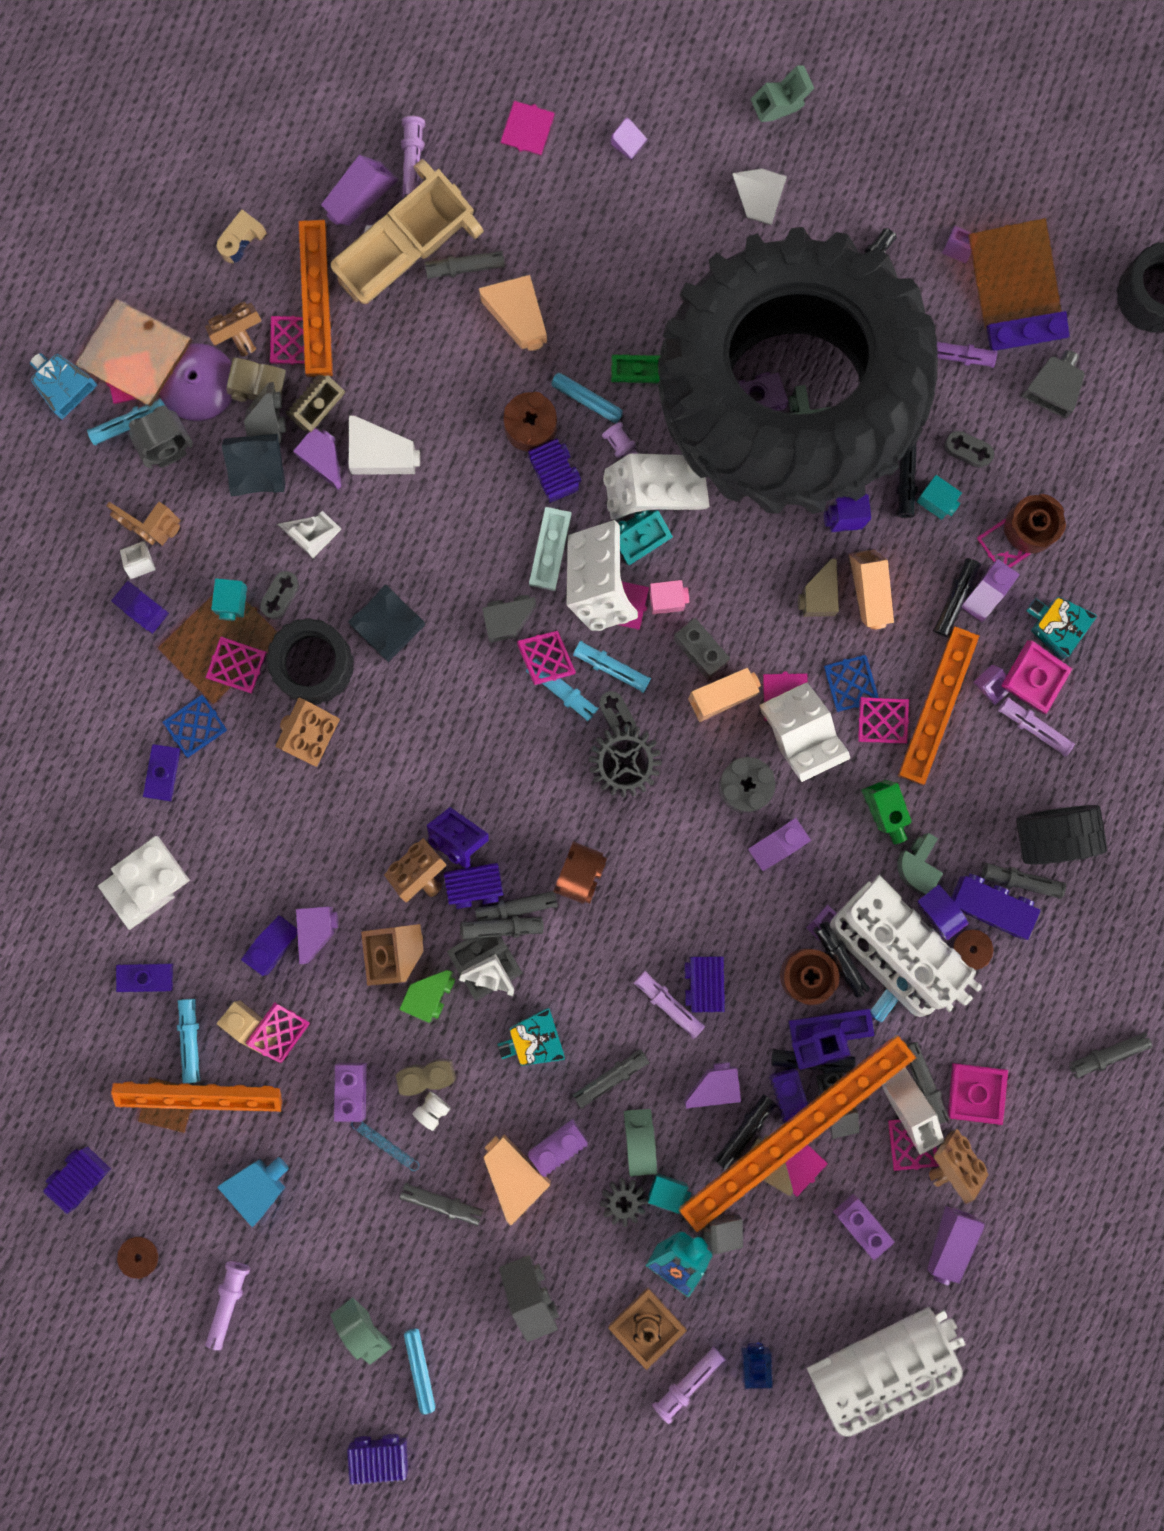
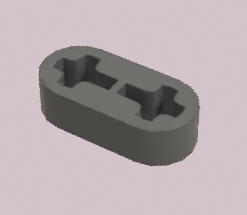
M955 431L945 440V450L949 455L974 467L984 468L994 458V449L991 445L965 432ZM959 438L961 439L960 444L968 449L959 447L958 450H955L953 448L954 443L951 441ZM982 449L985 451L984 455L988 458L979 461L977 459L978 454L971 450L979 452Z
M282 571L278 573L262 599L261 610L270 619H279L285 614L299 589V580L292 572ZM290 577L293 587H287L283 594H280L283 589L280 583L281 580H288ZM279 596L280 599L277 602V605L280 607L279 611L273 610L272 613H269L270 609L267 607V604L269 602L274 603Z
M613 691L603 694L599 706L613 734H616L614 726H620L617 720L620 716L624 723L630 722V733H633L636 723L620 694ZM607 697H610L612 700H618L616 704L618 714L615 715L611 708L606 709L604 707L607 703Z

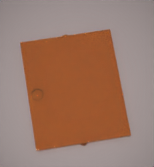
M1046 218L1014 225L1006 224L1004 227L968 234L985 329H987L986 326L989 324L1062 312Z
M116 299L75 365L151 407L193 340Z
M212 595L158 649L183 673L185 679H189L212 704H215L231 688L206 678L220 637L268 652V646L277 631L257 612V608L252 607L247 601L245 602L244 618L235 617V621L219 619V615H216L211 610ZM229 644L231 651L239 648L238 646ZM225 645L221 646L219 656L228 653ZM246 649L249 657L256 654V652ZM243 651L233 654L237 663L246 659ZM230 656L221 660L225 668L234 665ZM260 656L251 660L253 666L261 659ZM218 662L214 665L213 674L222 670ZM248 662L239 666L242 674L251 669ZM236 668L227 672L230 680L239 677ZM224 674L216 677L218 679L227 681Z

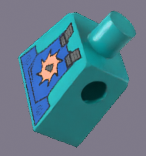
M680 1231L657 1244L646 1266L686 1297H689L703 1276L712 1258V1253L708 1250V1245L703 1238L696 1237L693 1239L685 1232Z

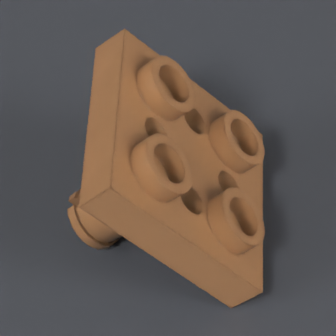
M241 302L232 307L233 312L225 316L218 314L208 320L209 324L205 328L214 346L232 337L241 356L248 355L243 344L247 345L250 353L256 350L246 332V329L262 321L252 302L248 304Z
M298 698L291 715H287L281 720L280 728L282 733L275 747L317 767L340 718L304 699Z
M422 838L419 842L414 843L399 861L392 863L384 876L397 894L407 903L421 889L429 897L438 894L442 885L434 877L446 864L431 845Z
M955 1129L947 1134L944 1143L940 1145L933 1156L940 1167L930 1170L929 1176L931 1181L938 1178L933 1183L936 1187L950 1181L964 1203L967 1204L975 1200L989 1174L985 1164L972 1151L968 1139L962 1136L958 1129Z
M649 1287L608 1325V1329L646 1370L687 1331L685 1326ZM635 1314H640L639 1316H636V1320H635V1319H634V1315H635Z

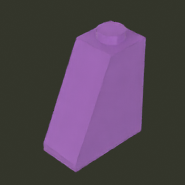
M359 155L321 206L327 211L326 216L333 223L349 226L390 189L398 179L381 162Z
M945 1206L927 1268L934 1276L933 1280L949 1285L950 1281L960 1283L985 1225L974 1215Z

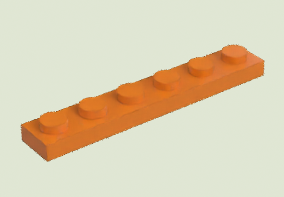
M325 220L299 221L306 377H317V375L333 376Z
M955 626L952 628L899 770V777L922 786L925 785L977 645L979 635Z
M124 1082L113 1083L111 1091L115 1107L281 1112L282 1108L280 1088L272 1086L246 1087L244 1085H235L228 1087L216 1084L194 1086L187 1083L164 1085L158 1082L151 1084Z

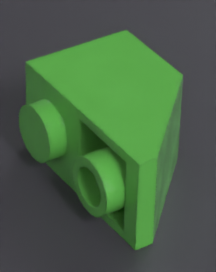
M448 969L410 984L399 1010L428 1023L432 1022L433 1017L438 1019L445 1005L440 1002L444 992L450 993L456 980L451 977L454 971Z

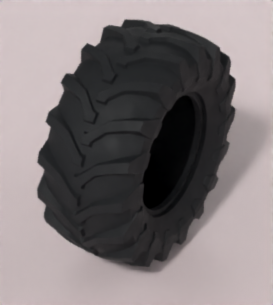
M796 227L790 229L785 240L767 243L756 233L746 238L745 250L727 259L719 253H715L708 260L710 271L696 285L685 283L679 294L684 302L679 307L676 316L667 321L663 332V337L666 339L663 340L661 356L658 360V374L660 378L658 388L662 411L670 435L676 445L679 446L692 471L700 478L709 477L723 496L734 502L747 496L753 499L767 513L779 514L786 505H800L811 514L824 512L827 501L839 497H851L854 501H857L865 496V485L881 476H891L899 468L898 461L905 455L908 447H913L919 439L923 430L921 426H925L930 409L932 408L938 372L937 338L932 317L925 313L919 287L911 278H898L889 255L879 249L862 254L858 252L848 234L836 232L826 241L811 239L804 227ZM782 334H805L823 339L840 349L855 367L860 384L845 400L831 408L815 413L790 414L765 407L751 398L739 385L732 370L739 358L747 350L765 339Z

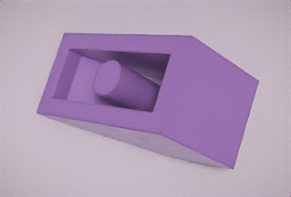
M314 428L296 447L294 453L299 460L339 490L341 487L338 449L334 443L335 438L324 429L320 432Z
M997 559L989 566L966 598L962 609L982 623L1006 595L1020 574Z
M797 818L748 848L761 870L764 871L809 843L811 839Z
M333 907L296 909L299 964L309 963L334 935V928H338V913L333 912Z
M730 1062L713 1064L714 1069H708L684 1099L685 1107L693 1108L741 1102L737 1068L735 1066L730 1067Z

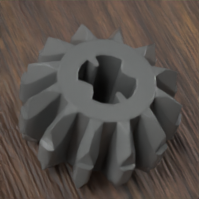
M620 1178V1187L618 1188L613 1181L609 1182L613 1192L603 1189L602 1195L608 1199L600 1201V1206L604 1208L609 1207L603 1212L605 1218L613 1215V1225H616L619 1218H621L623 1227H627V1218H631L635 1224L638 1222L635 1212L640 1215L645 1214V1209L639 1205L647 1204V1198L639 1197L644 1192L642 1187H638L633 1191L636 1184L634 1180H631L628 1187H625L624 1178ZM626 1196L627 1201H631V1204L627 1203V1208L624 1209L621 1208L620 1204H616L617 1200L620 1202V1197Z

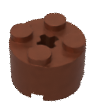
M536 391L522 393L514 397L506 405L504 410V427L509 442L514 447L528 452V450L554 439L557 432L556 410L551 401L543 396L542 393ZM531 419L532 422H535V425L531 426L526 421Z
M1046 494L1030 495L1023 498L1010 510L1005 520L1004 533L1010 544L1021 552L1031 554L1047 549L1065 531L1066 521L1063 506L1055 498ZM1033 520L1037 522L1036 526L1033 525Z
M573 841L553 892L582 904L584 902L590 904L597 882L593 880L595 877L600 879L607 858L603 856L602 852Z
M799 949L791 953L784 960L780 970V981L784 991L792 999L804 1004L816 1005L825 1002L834 993L839 984V971L835 962L826 953L815 949ZM808 969L810 972L815 973V978L810 979V983L803 978L804 974H807Z

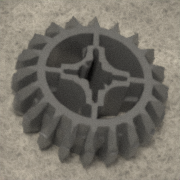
M625 724L624 732L620 733L618 725H615L614 731L616 734L611 736L610 732L606 729L604 730V734L607 737L605 741L599 736L596 738V741L601 745L600 748L591 746V751L596 753L597 756H589L588 760L589 762L597 763V765L591 766L589 769L591 773L599 772L594 777L595 782H600L604 779V782L601 784L602 790L607 789L611 785V795L614 796L618 788L620 789L621 797H625L626 789H630V793L634 797L636 796V787L639 786L642 792L646 791L643 784L645 781L649 785L654 784L653 779L649 777L650 774L659 776L660 772L654 769L653 766H660L662 762L659 759H653V757L660 755L661 752L659 749L651 750L657 742L655 739L646 742L650 735L647 731L640 737L638 736L640 733V727L638 726L634 728L633 733H630L629 724ZM620 740L635 741L633 745H630L625 750H620L612 745ZM641 747L645 749L647 754V763L644 770L635 763V758L639 754L638 751ZM606 751L615 759V764L609 774L603 768V757ZM618 755L624 758L631 755L632 758H629L633 767L627 764L619 767L618 764L621 762ZM625 772L638 776L636 779L627 782L615 780Z

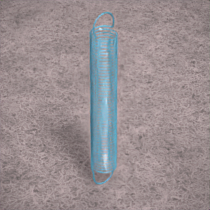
M352 1122V1123H353V1122ZM362 1122L361 1125L367 1131L361 1126L358 1129L354 1128L364 1137L366 1136L372 1143L374 1142L382 1150L384 1149L389 1155L391 1154L400 1163L402 1162L407 1168L409 1166L405 1162L410 1165L415 1161L412 1157L410 1159L408 1154L406 1155L394 1144L392 1146V1143L388 1142L382 1135L380 1136L377 1132L375 1134V1131L365 1123L363 1124ZM352 1126V1127H353V1126ZM393 1148H395L405 1159H403ZM416 1161V1162H417V1161ZM417 1162V1163H418V1162ZM418 1163V1165H419V1163ZM418 1167V1169H419V1167ZM409 1168V1169H410V1168ZM411 1169V1170H412V1169ZM417 1169V1170H418V1169ZM412 1170V1171H416V1170Z

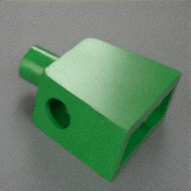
M883 780L862 789L861 792L878 830L889 833L893 844H899L908 840L904 826L912 822L899 784Z

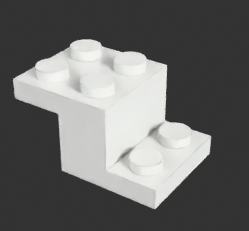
M808 682L759 705L762 714L773 728L780 752L801 782L850 759L849 751L836 735L830 711Z
M155 836L112 867L111 870L114 874L99 884L98 887L127 928L131 930L175 898L172 893L190 880L161 839Z

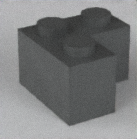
M528 1255L499 1267L511 1315L526 1341H532L558 1330L555 1319L559 1317L555 1302L551 1300L547 1287H542L541 1281L545 1280L540 1264L535 1265L531 1256Z

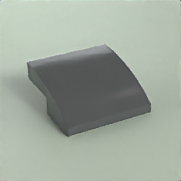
M501 936L466 939L447 951L460 975L462 971L494 954L497 955L510 981L523 974ZM465 980L469 991L476 1001L494 991L487 987L476 986V982Z

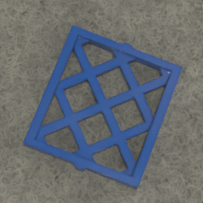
M867 655L848 660L844 659L841 662L824 666L837 712L855 707L859 708V700L863 693L872 698H879ZM862 661L858 669L849 665L850 662ZM864 664L866 666L868 676L860 672ZM837 665L844 666L840 674L832 671V667ZM847 668L855 672L851 681L843 677ZM830 674L837 677V680L835 681L834 685L832 683ZM858 675L867 679L863 687L854 683ZM840 680L849 684L845 692L836 688ZM869 682L871 683L873 693L866 690ZM852 686L860 690L856 699L848 695ZM835 692L843 695L839 703ZM845 698L854 702L851 706H841Z
M203 694L163 721L174 742L178 744L187 758L227 731L217 716V712L213 710ZM198 702L196 711L187 710ZM201 703L207 705L210 710L209 713L200 712ZM186 713L195 715L194 724L184 723ZM182 714L181 722L171 721ZM199 715L208 717L207 726L197 725ZM212 718H216L219 722L220 729L210 727ZM171 724L180 725L178 735H175L171 730ZM184 726L193 728L191 737L182 736ZM197 728L206 730L204 739L195 738ZM209 731L218 732L208 739ZM181 739L190 740L189 750L184 749ZM194 741L202 742L201 745L193 749Z

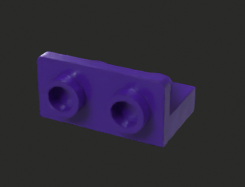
M451 807L427 824L428 842L431 847L437 851L440 850L454 864H459L465 869L471 866L470 855L489 841L487 832Z

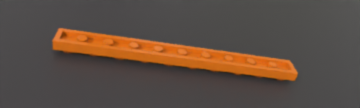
M896 1034L680 1206L679 1211L696 1232L700 1231L916 1059V1057Z

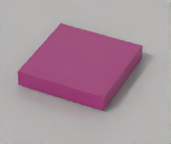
M1028 640L1001 686L1042 714H1047L1071 673L1072 668L1034 641Z
M952 1063L947 1113L949 1118L1003 1125L1008 1070Z

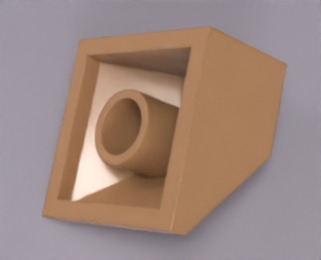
M421 924L361 932L367 986L406 982L424 952Z

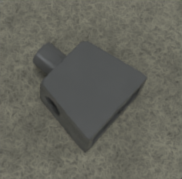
M1065 350L1061 359L1051 356L1021 397L1067 419L1075 409L1085 376L1084 371L1075 367L1079 355L1073 351Z

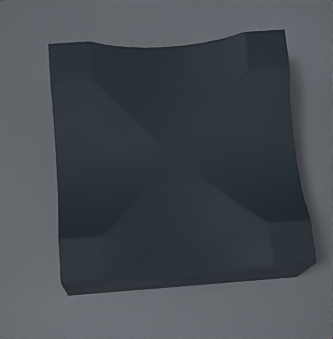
M278 434L224 438L222 451L227 468L230 496H241L256 492H284L286 485Z
M386 584L362 610L348 621L387 662L426 625Z

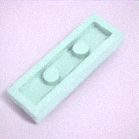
M545 507L529 586L552 591L556 590L572 512Z

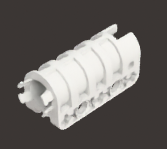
M878 875L872 883L870 881L867 882L831 920L830 926L837 938L844 942L846 948L913 1015L923 1017L932 1013L935 1009L946 1008L948 1012H951L953 1008L952 1003L955 999L966 1006L973 998L964 991L965 987L969 984L977 992L982 987L980 983L978 984L973 979L976 971L969 967L961 959V956L953 948H950L941 939V936L933 928H930L921 919L922 917L914 909H911L902 900V897ZM846 921V929L843 931L840 928L841 922ZM856 931L858 934L850 939L849 937ZM859 938H863L868 942V952H863L859 949L857 944ZM876 951L877 954L874 955V958L870 959L869 956ZM881 960L886 962L885 969L883 970L879 967ZM895 970L897 973H895L889 978L888 976L891 975L892 971ZM898 977L905 978L907 981L908 989L906 991L898 988ZM914 991H916V993L912 994L913 997H911V998L908 997V995H910L911 993H913ZM920 999H924L925 1001L923 1004L924 1008L922 1009L918 1006L920 1004Z
M926 1307L807 1367L810 1377L838 1433L843 1436H852L960 1381L962 1369L953 1350L964 1346L965 1343L962 1337L949 1342L957 1337L954 1331L957 1326L952 1318L942 1321L948 1318L945 1310L934 1315L930 1307ZM955 1367L951 1370L952 1376L947 1377L945 1373L948 1372L950 1368ZM936 1377L940 1380L939 1383H936ZM928 1380L930 1381V1385L926 1390L916 1389V1386ZM912 1390L915 1395L911 1396L908 1391ZM901 1395L902 1400L897 1402L894 1398ZM886 1402L889 1405V1408L885 1409L884 1403ZM879 1405L877 1414L873 1416L865 1414L866 1411ZM860 1415H861L862 1418L864 1419V1420L861 1421V1422H860V1420H859V1418H858V1416H860ZM850 1421L851 1426L846 1427L844 1424L840 1423Z

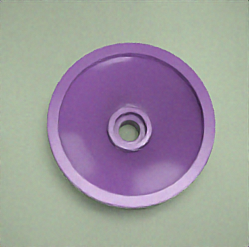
M190 344L178 348L166 358L159 371L158 391L163 403L169 410L176 412L180 418L190 421L208 420L219 415L232 401L231 395L227 394L226 390L231 361L223 352L206 344ZM191 374H197L196 379L189 380Z

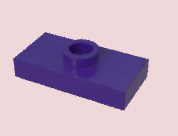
M152 744L143 797L172 801L180 748Z
M173 964L116 965V992L173 991Z

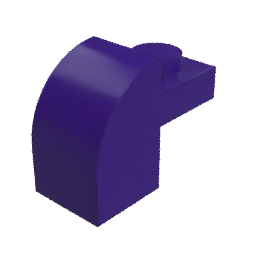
M939 884L917 901L918 908L933 924V929L941 938L944 937L947 941L968 925V921L962 911Z
M841 1027L813 1034L811 1038L792 1043L799 1070L836 1062L851 1056L844 1029Z

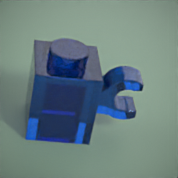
M755 1342L747 1344V1348H741L742 1383L744 1389L773 1388L772 1357L769 1347H764L763 1343Z

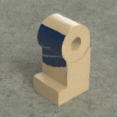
M241 210L219 238L217 249L225 261L236 263L242 259L244 249L254 237L261 241L267 233L261 223L244 210Z

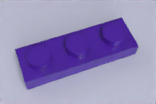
M1066 311L986 326L990 350L993 351L1070 338Z
M869 1008L788 1020L791 1043L811 1038L813 1034L837 1027L844 1029L847 1040L874 1036Z

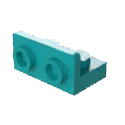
M657 509L635 512L634 517L630 520L618 523L620 525V554L627 565H631L673 538Z

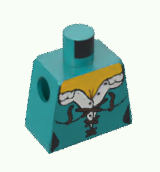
M1061 597L1052 600L1048 606L1035 598L1026 609L1029 614L1038 619L1031 632L1060 660L1070 656L1097 618L1096 614Z
M550 1007L510 1027L512 1039L498 1043L501 1058L505 1059L518 1055L521 1066L565 1059Z

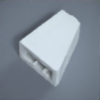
M349 416V469L352 474H415V466H420V450H415L413 441L359 417Z
M904 1067L885 1082L882 1087L914 1146L921 1155L944 1143L936 1113Z

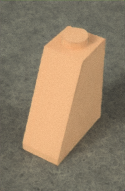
M530 275L479 288L481 302L521 349L537 350L543 346V343H547V334Z
M875 549L850 553L849 559L862 622L871 629H881L886 627L888 623H894L888 560Z
M746 668L692 691L688 700L699 722H702L756 696L760 692L758 688L761 687L757 675L754 672L750 673L749 669Z
M505 1135L500 1139L495 1136L484 1147L487 1150L484 1160L506 1220L512 1225L550 1186L551 1181L547 1177H543L535 1165Z

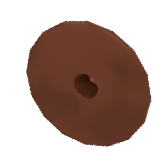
M971 929L962 932L954 941L953 949L961 956V959L974 970L982 969L988 965L993 957L992 941L988 935L979 930ZM970 947H974V952H970Z
M133 1237L121 1245L117 1255V1262L124 1275L134 1279H141L154 1271L158 1264L159 1255L152 1241L145 1237ZM137 1254H140L142 1258L137 1259Z

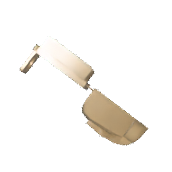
M423 159L413 166L418 176L423 180V183L331 262V268L337 275L339 284L355 302L359 300L362 304L369 303L411 267L420 257L424 259L430 256L460 228L463 227L473 239H476L484 232L481 225L473 217L474 209L463 198L455 184L452 185L439 169L434 171Z

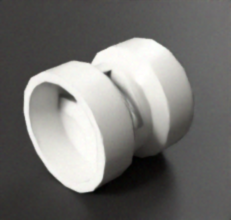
M430 1091L425 1097V1103L422 1106H418L412 1114L420 1123L433 1131L439 1124V1118L445 1116L451 1108L435 1093Z

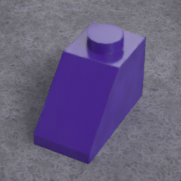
M129 581L123 585L111 600L124 613L152 634L169 614V612Z
M278 915L257 937L241 960L262 976L269 975L298 936L297 928Z

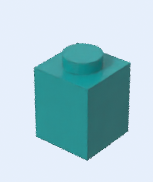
M935 475L916 502L942 520L947 514L952 516L961 504L957 500L962 492Z
M215 578L211 610L216 615H219V619L235 621V617L244 618L247 586L242 581Z
M657 1173L654 1176L647 1201L649 1204L680 1214L679 1207L690 1199L691 1192L688 1191L687 1183Z

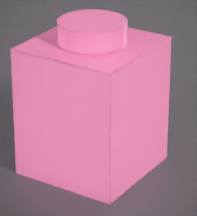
M682 580L650 584L649 592L652 614L684 611L685 604L689 603L688 587L683 588Z

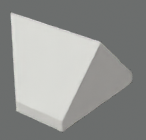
M764 169L732 173L747 218L771 225L787 176Z
M323 511L315 517L277 524L312 558L341 531V528Z
M496 954L461 972L459 981L465 982V980L476 982V986L487 987L494 991H497V989L507 992V995L513 996L514 987Z

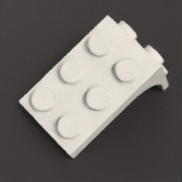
M628 454L605 469L604 484L607 488V508L612 520H618L625 515L645 510H701L710 507L706 477L700 478L695 474L683 455Z
M615 520L568 535L567 606L592 631H601L605 628L625 624L638 618V611L629 602L621 582L620 525Z

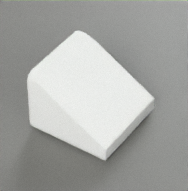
M145 541L120 550L123 567L130 579L156 570Z

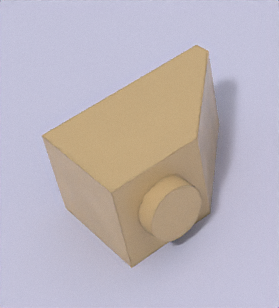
M236 1001L217 1022V1025L238 1042L246 1045V1041L263 1018L242 1001ZM271 1025L266 1027L267 1034L276 1032L275 1028ZM262 1031L259 1033L257 1037L263 1036ZM276 1036L268 1038V1046L276 1043ZM264 1040L255 1042V1045L259 1048H264Z

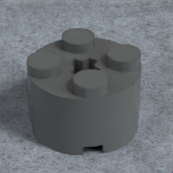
M159 406L152 413L143 418H136L128 425L130 428L129 438L147 468H153L152 465L158 464L160 468L167 467L187 455L185 449L188 445L190 448L193 445L192 439L178 414L168 410L167 406Z
M743 757L736 759L724 769L720 776L718 784L720 796L723 802L733 811L739 813L755 812L767 805L773 797L775 791L774 773L766 763L757 758ZM749 779L750 785L753 788L745 792L743 791L744 786L740 785V782Z

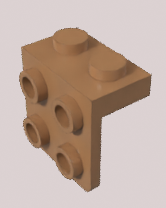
M108 502L106 505L112 511L110 513L112 518L117 520L126 529L134 531L151 545L157 542L163 546L169 537L173 538L180 528L178 523L181 520L167 506L160 502L156 504L144 523H141L111 502Z

